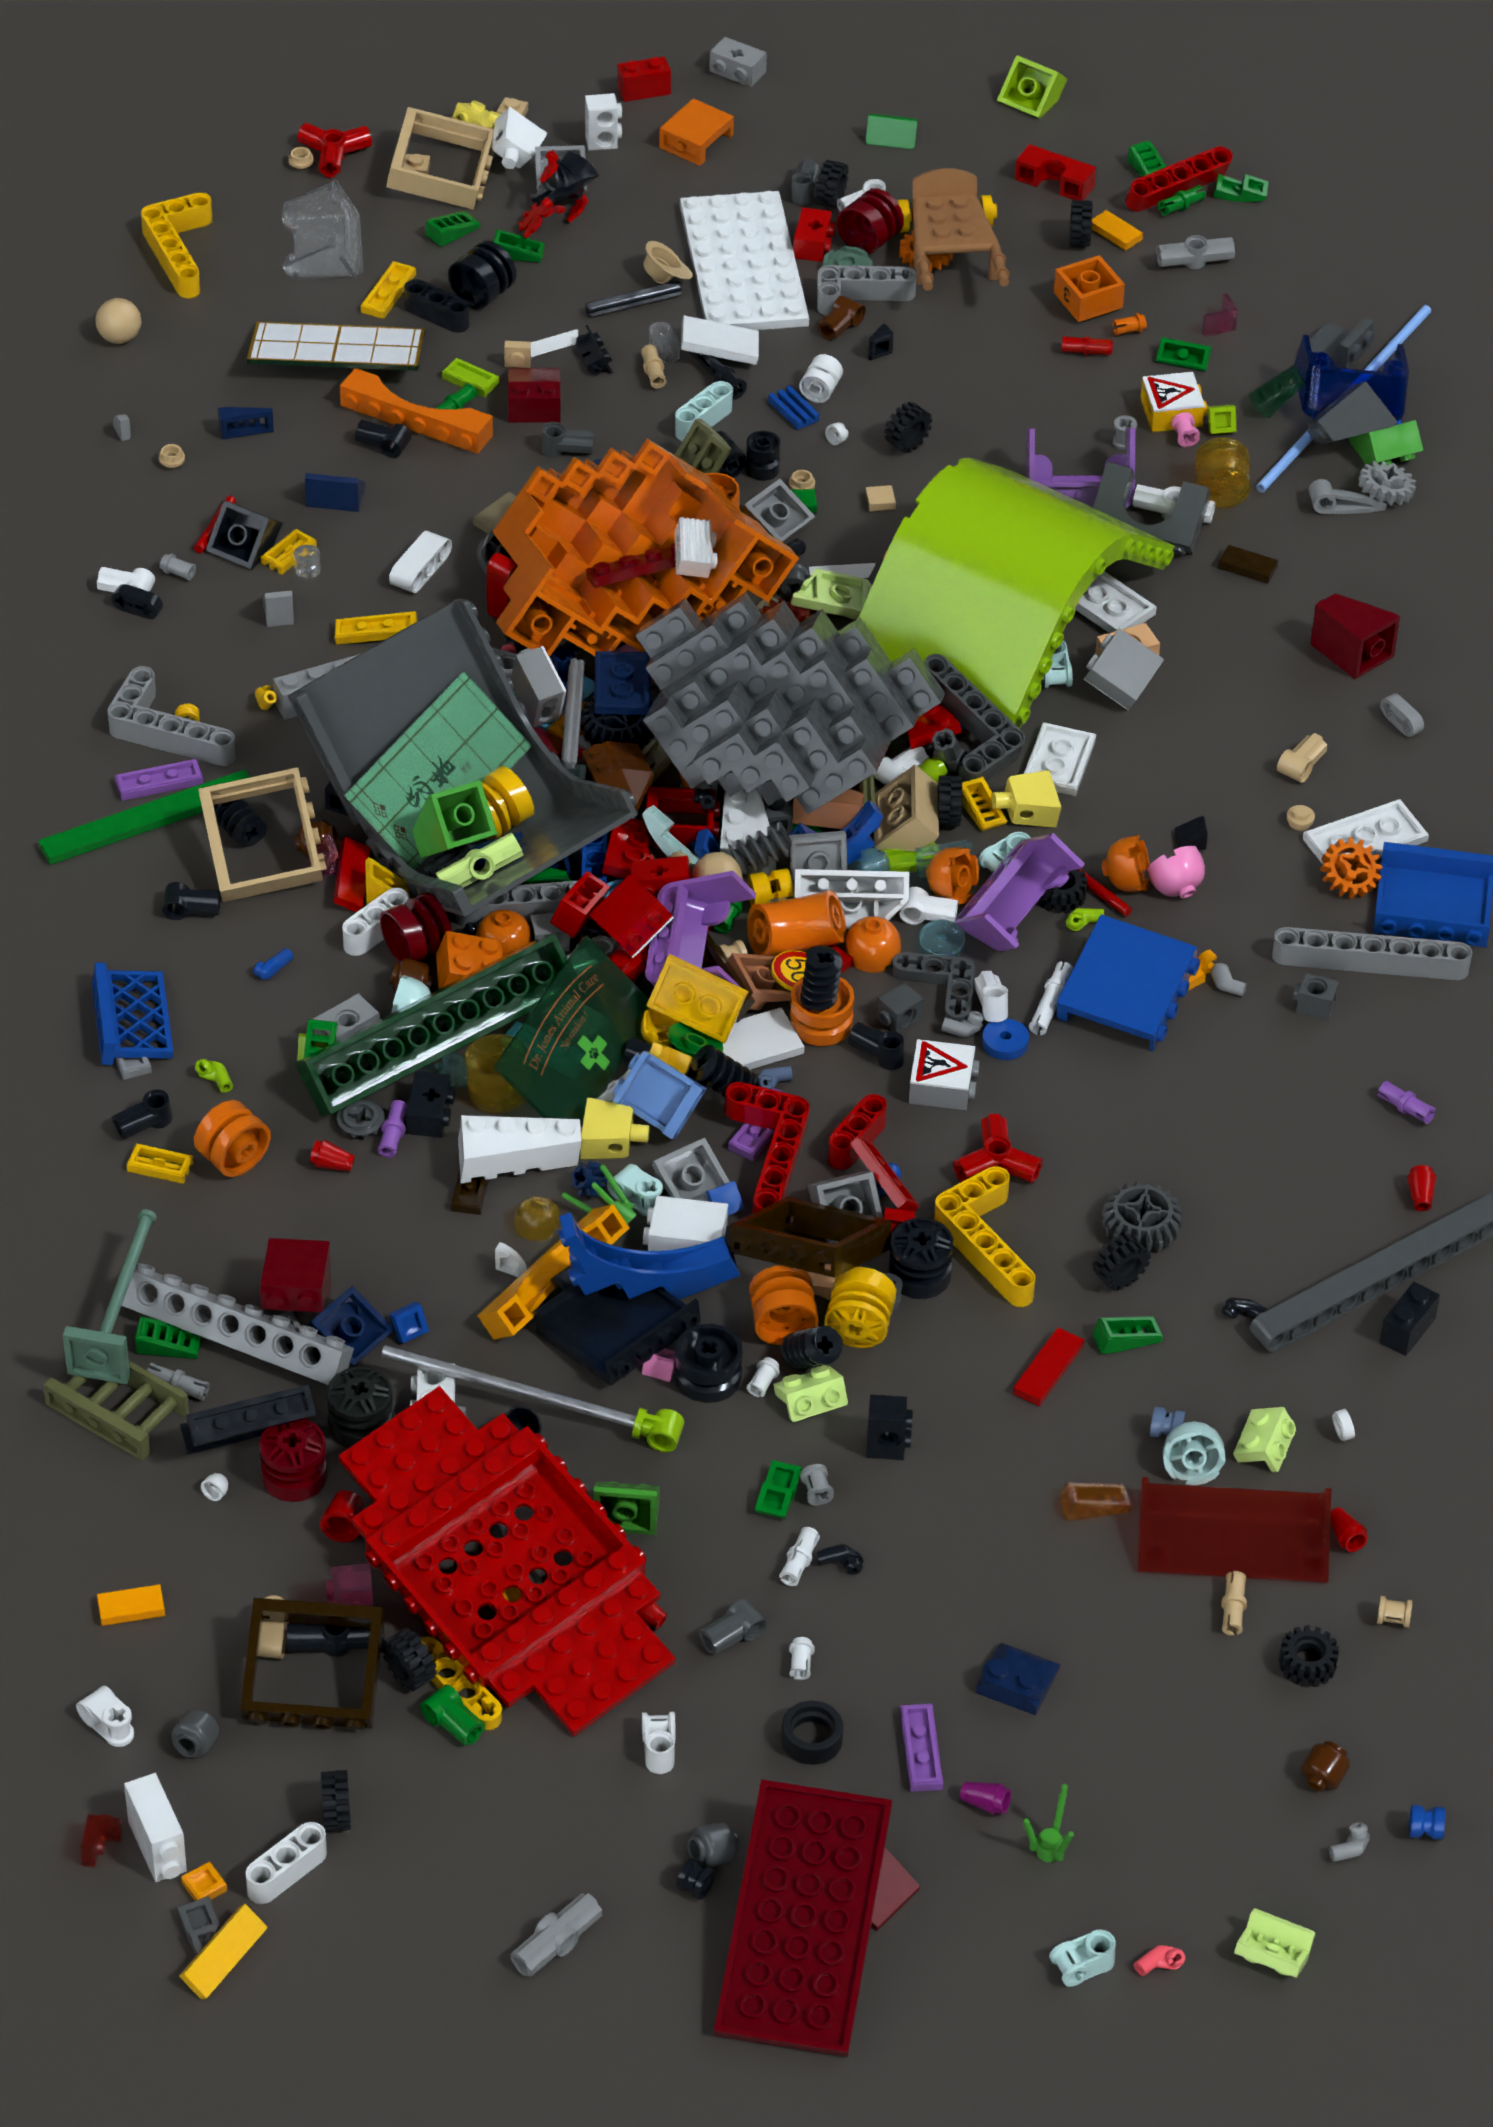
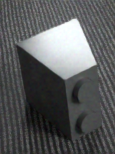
M1364 381L1351 386L1306 425L1309 427V435L1316 443L1320 441L1321 444H1326L1391 427L1398 422L1368 383Z

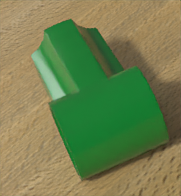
M448 1684L442 1686L420 1703V1710L430 1724L436 1727L439 1725L443 1726L464 1746L467 1744L471 1746L478 1741L480 1735L485 1730V1723L463 1705L458 1692Z

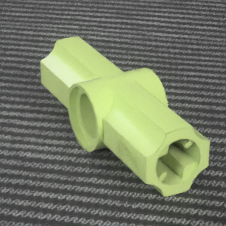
M509 833L481 849L469 851L464 858L435 874L437 879L458 884L464 888L479 879L489 878L497 869L524 855L514 835ZM485 858L484 867L480 870H474L475 861Z

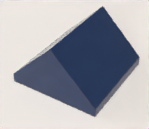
M305 473L306 507L359 512L366 482L358 478Z

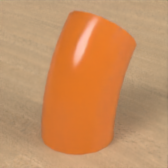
M832 890L793 899L754 904L747 916L748 940L755 955L777 956L782 952L790 950L807 951L814 946L839 944L845 942L847 934L843 908L837 895Z

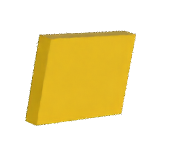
M669 954L646 1006L725 1044L749 991Z

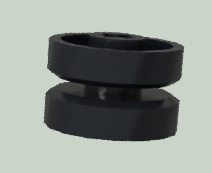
M710 1323L698 1324L687 1329L679 1336L675 1346L676 1363L674 1375L676 1385L682 1394L694 1401L703 1403L720 1402L731 1397L739 1389L742 1380L741 1364L743 1362L742 1343L737 1335L725 1326Z

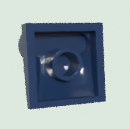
M353 1286L346 1290L308 1325L317 1329V1334L326 1338L327 1336L339 1337L345 1340V1345L353 1347L350 1367L355 1366L395 1330Z
M1000 1643L991 1660L983 1666L982 1677L977 1684L976 1694L1036 1716L1060 1669V1664Z

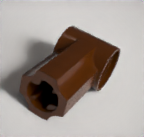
M841 295L835 301L832 311L818 323V331L821 332L823 338L829 341L833 338L836 339L850 325L858 326L862 322L866 313V307Z

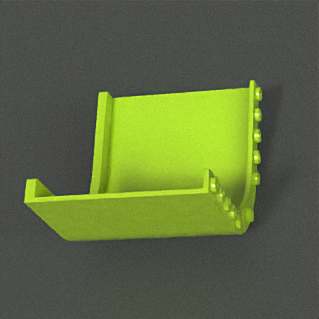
M974 458L959 459L958 465H948L941 470L916 498L915 502L918 506L910 518L904 517L896 531L858 618L861 617L891 662L914 648L924 662L928 655L931 654L944 656L1004 715L1020 728L1022 724L1027 722L1030 716L1029 708L1033 699H1036L1040 694L1042 688L1041 681L1052 667L1053 654L1063 642L1064 629L1067 623H1070L1073 619L1075 607L1096 577L1102 575L1109 565L1122 559L1164 570L1173 559L1175 545L1012 470Z

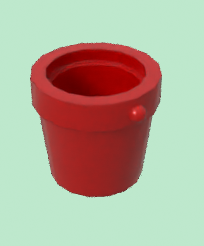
M344 1490L336 1493L328 1509L325 1510L321 1517L320 1528L322 1532L336 1542L346 1543L355 1540L359 1532L352 1525L351 1518L363 1511V1499L353 1491Z

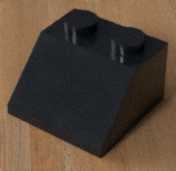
M224 500L205 551L253 570L261 561V556L274 547L282 522Z

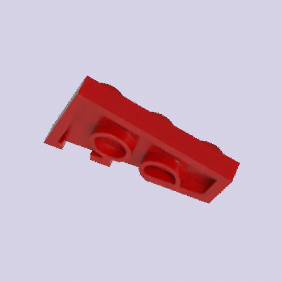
M941 703L919 716L914 727L908 730L911 749L932 743L935 732L942 731L944 728L954 731V735L962 733L960 722Z
M631 818L612 830L602 870L603 874L625 879L629 874L631 875V862L654 859L649 851L650 842L644 821Z

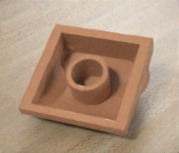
M732 953L729 957V964L755 1000V1003L749 1010H760L766 1002L790 1001L791 991L777 983L772 975L771 965L776 956Z

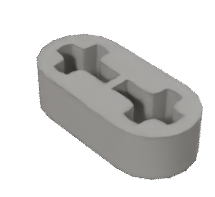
M1394 693L1381 700L1380 707L1383 715L1405 736L1412 737L1423 731L1424 722L1421 715L1400 695Z

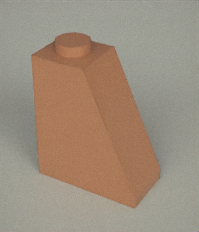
M848 789L809 814L806 813L797 798L794 797L792 824H799L800 822L803 825L843 829L863 807L864 794Z

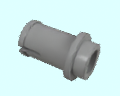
M173 553L165 554L160 562V569L165 574L172 573L188 581L194 577L196 572L195 564L178 559Z

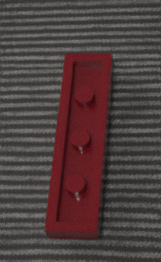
M675 542L670 547L648 549L644 554L636 556L625 555L614 562L596 563L593 567L585 569L587 579L594 588L676 567Z

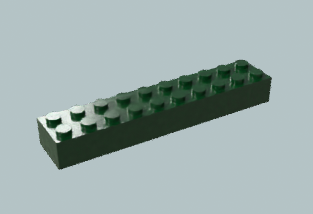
M556 934L545 935L295 1062L320 1116L331 1115L560 997L565 989L576 979V976ZM576 980L564 994L579 987L578 980Z

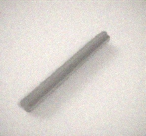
M576 658L571 659L568 669L561 765L570 771L575 769L578 757L585 668L584 661L582 659L577 660Z

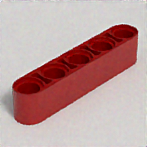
M1217 146L1140 177L1132 182L1125 198V204L1130 210L1140 212L1158 205L1159 201L1172 197L1177 191H1186L1196 185L1204 186L1214 182L1218 174L1226 175L1233 159V154L1228 148Z

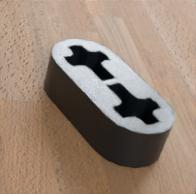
M126 584L119 585L111 596L112 603L119 610L146 619H154L163 608V602L156 594Z

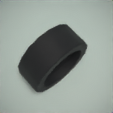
M810 1700L794 1705L783 1717L781 1741L784 1750L791 1758L804 1764L816 1765L831 1760L842 1747L844 1724L841 1715L834 1707L820 1701ZM817 1722L827 1726L832 1734L830 1738L823 1742L807 1743L798 1739L793 1734L795 1727L802 1723Z

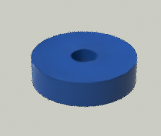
M1006 1019L1001 1022H990L983 1030V1049L993 1058L999 1060L1017 1059L1028 1049L1029 1032L1022 1023L1016 1020Z

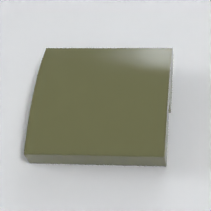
M695 419L675 456L702 473H718L732 449L702 419Z

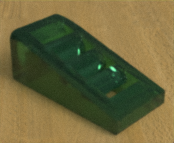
M1293 365L1254 390L1249 397L1255 409L1267 418H1270L1306 383L1298 368Z

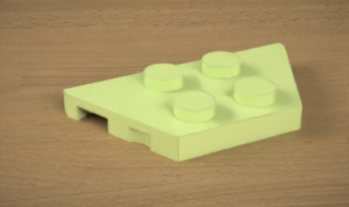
M816 568L811 573L810 578L803 582L800 590L793 594L790 605L816 611L823 609L826 614L858 619L872 585L868 579Z

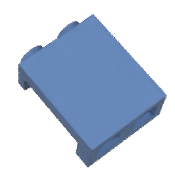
M643 1051L641 1055L636 1053L628 1066L631 1072L626 1080L623 1078L619 1080L612 1092L616 1095L613 1102L617 1105L621 1104L632 1107L634 1114L661 1130L670 1139H676L707 1088L648 1051Z

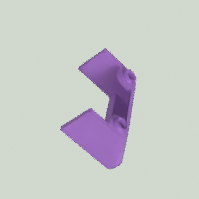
M1026 428V477L1093 508L1103 475L1052 476V463L1049 458L1044 455H1035V429ZM1125 428V454L1110 456L1106 460L1105 466L1107 462L1130 467L1135 475V428ZM1135 478L1130 490L1126 507L1130 506L1133 503V498L1135 494Z
M1054 833L1025 839L1009 852L958 914L955 923L963 931L998 952L1015 949L1019 946L1018 939L1016 938L1018 931L1015 928L1047 889L1063 886L1069 879L1068 873L1071 870L1081 869L1085 863Z
M734 871L671 882L663 886L657 895V899L674 918L650 941L645 970L647 980L655 986L668 955L671 954L739 986L719 965L702 968L707 930L709 926L718 925L727 918L731 903L755 899L756 893Z

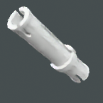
M1058 962L1052 977L1044 985V995L1029 1024L1030 1031L1038 1035L1040 1027H1042L1040 1035H1044L1047 1032L1049 1023L1057 1008V1001L1073 971V966L1067 962L1064 963L1062 970L1063 962Z

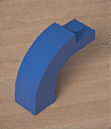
M869 800L866 801L853 820L840 830L846 832L847 865L860 859L875 845L870 834L879 828L884 816L877 805ZM799 822L790 835L818 832Z

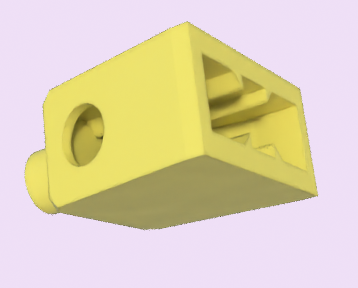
M1050 770L1010 776L1007 779L1004 792L992 793L993 809H1007L1012 823L1057 827L1061 804Z
M587 1098L581 1132L580 1159L626 1158L629 1156L631 1141L648 1143L650 1125L633 1124V1108L630 1106Z

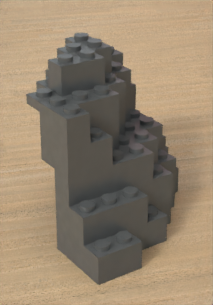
M746 592L703 620L698 617L685 598L642 625L635 635L651 658L645 668L661 690L643 721L692 789L704 780L709 785L718 779L729 797L743 789L749 793L757 788L769 806L782 797L786 802L796 797L807 814L876 773L890 742L913 728L918 717L940 704L945 695V692L915 648L891 662L861 617L837 631L823 609L799 623L785 601L761 614Z

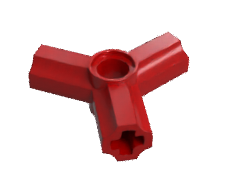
M305 122L297 134L298 142L321 152L319 172L329 178H334L335 175L340 173L345 154L372 146V138L366 125L342 132L337 129L325 131Z
M989 1114L981 1119L983 1147L953 1161V1169L960 1182L987 1168L999 1166L1006 1169L1013 1176L1035 1183L1043 1166V1159L1011 1147V1142L1008 1138L1007 1119L1000 1116V1114Z

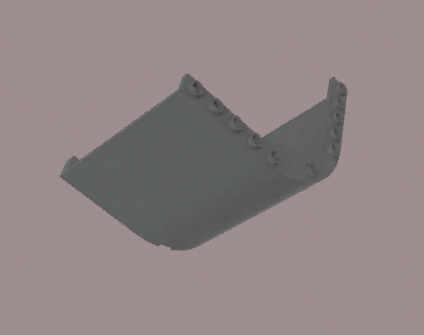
M458 598L287 696L354 826L358 823L362 826L369 837L365 843L370 847V850L380 864L405 880L411 897L416 898L418 895L428 892L440 902L445 911L465 917L638 814L634 808L636 801L628 790L576 777L561 765L555 752H550L525 716L527 711L521 701H517L513 693L515 690L514 684L508 676H505L501 668L503 662L499 654L493 651L489 644V641H491L490 635L485 627L480 625L477 619L479 614L475 605L471 601ZM462 672L529 745V748L509 769L523 782L534 804L533 816L518 826L511 825V829L506 833L522 831L524 836L519 845L524 856L497 869L489 878L479 879L464 888L461 885L425 874L424 866L429 861L435 860V857L438 855H443L444 852L425 857L415 869H412L344 796ZM482 839V840H479V841H476V842H473V843L464 845V847H465V846H469V847L472 849L475 845L481 844V843L486 842V841H488V840H487V839Z

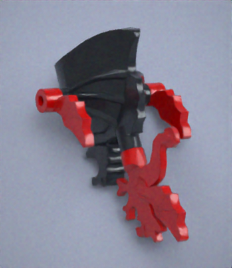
M550 150L545 154L548 165L544 168L543 174L539 179L541 183L545 182V184L539 186L541 190L538 193H531L529 195L534 205L530 206L532 210L525 211L522 214L524 220H519L518 222L519 230H525L523 234L525 238H528L537 231L543 222L542 218H546L555 212L562 214L565 211L564 206L561 205L552 207L558 200L575 198L576 203L567 217L569 223L580 216L581 212L585 210L584 207L589 200L583 193L584 187L599 177L598 172L588 160L571 151H568L561 159H559L554 150Z

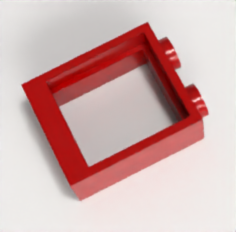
M649 787L646 809L654 805L661 812L707 814L706 826L674 824L668 831L684 846L690 848L689 844L696 841L698 831L706 828L710 830L715 838L719 837V821H714V818H720V801H715V808L711 813H705L701 809V803L693 801L695 789ZM709 789L715 800V790ZM645 824L646 832L650 842L649 846L659 847L657 843L654 841Z

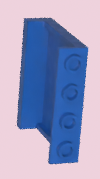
M1384 842L1373 933L1462 942L1470 946L1487 948L1493 892V855Z
M1101 914L1057 1001V1019L1068 1022L1071 1014L1150 1040L1149 1050L1154 1052L1158 1042L1162 1043L1166 1037L1168 1030L1166 1025L1169 1019L1174 1020L1177 1014L1179 998H1184L1187 994L1190 976H1195L1199 969L1200 959H1197V946Z

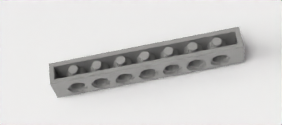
M138 1263L135 1267L121 1305L326 1385H329L336 1374L349 1367L354 1350L353 1347L345 1345V1340L339 1337L327 1336L326 1338L317 1334L318 1330L313 1327L290 1324V1319L284 1316L266 1315L263 1313V1309L258 1306L237 1304L234 1297L219 1294L218 1296L209 1293V1288L203 1285L191 1284L190 1286L182 1283V1278L179 1276L156 1273L153 1266ZM152 1285L157 1289V1298H154L151 1293ZM179 1295L184 1300L183 1309L178 1304ZM205 1306H208L211 1310L210 1319L205 1315ZM232 1316L238 1320V1329H235L232 1325ZM260 1326L265 1330V1340L259 1336ZM286 1337H289L293 1342L292 1351L286 1346ZM314 1347L320 1352L319 1361L313 1356Z

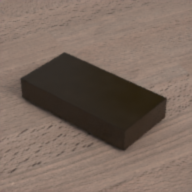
M1228 545L1219 560L1218 568L1269 583L1278 567V560Z

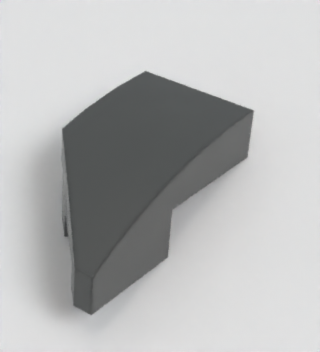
M209 1896L177 1907V1914L196 1956L220 1929V1924Z

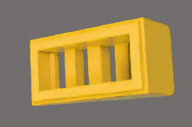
M984 777L962 783V806L981 831L1007 824V819L1002 810L993 809L992 792ZM982 801H983V803H984V804H981V805H978V806L976 805V803H979V802H982ZM989 809V812H985L982 814L980 812L982 810ZM991 816H994V817H995V819H993V820L985 821V818H988V817H991Z

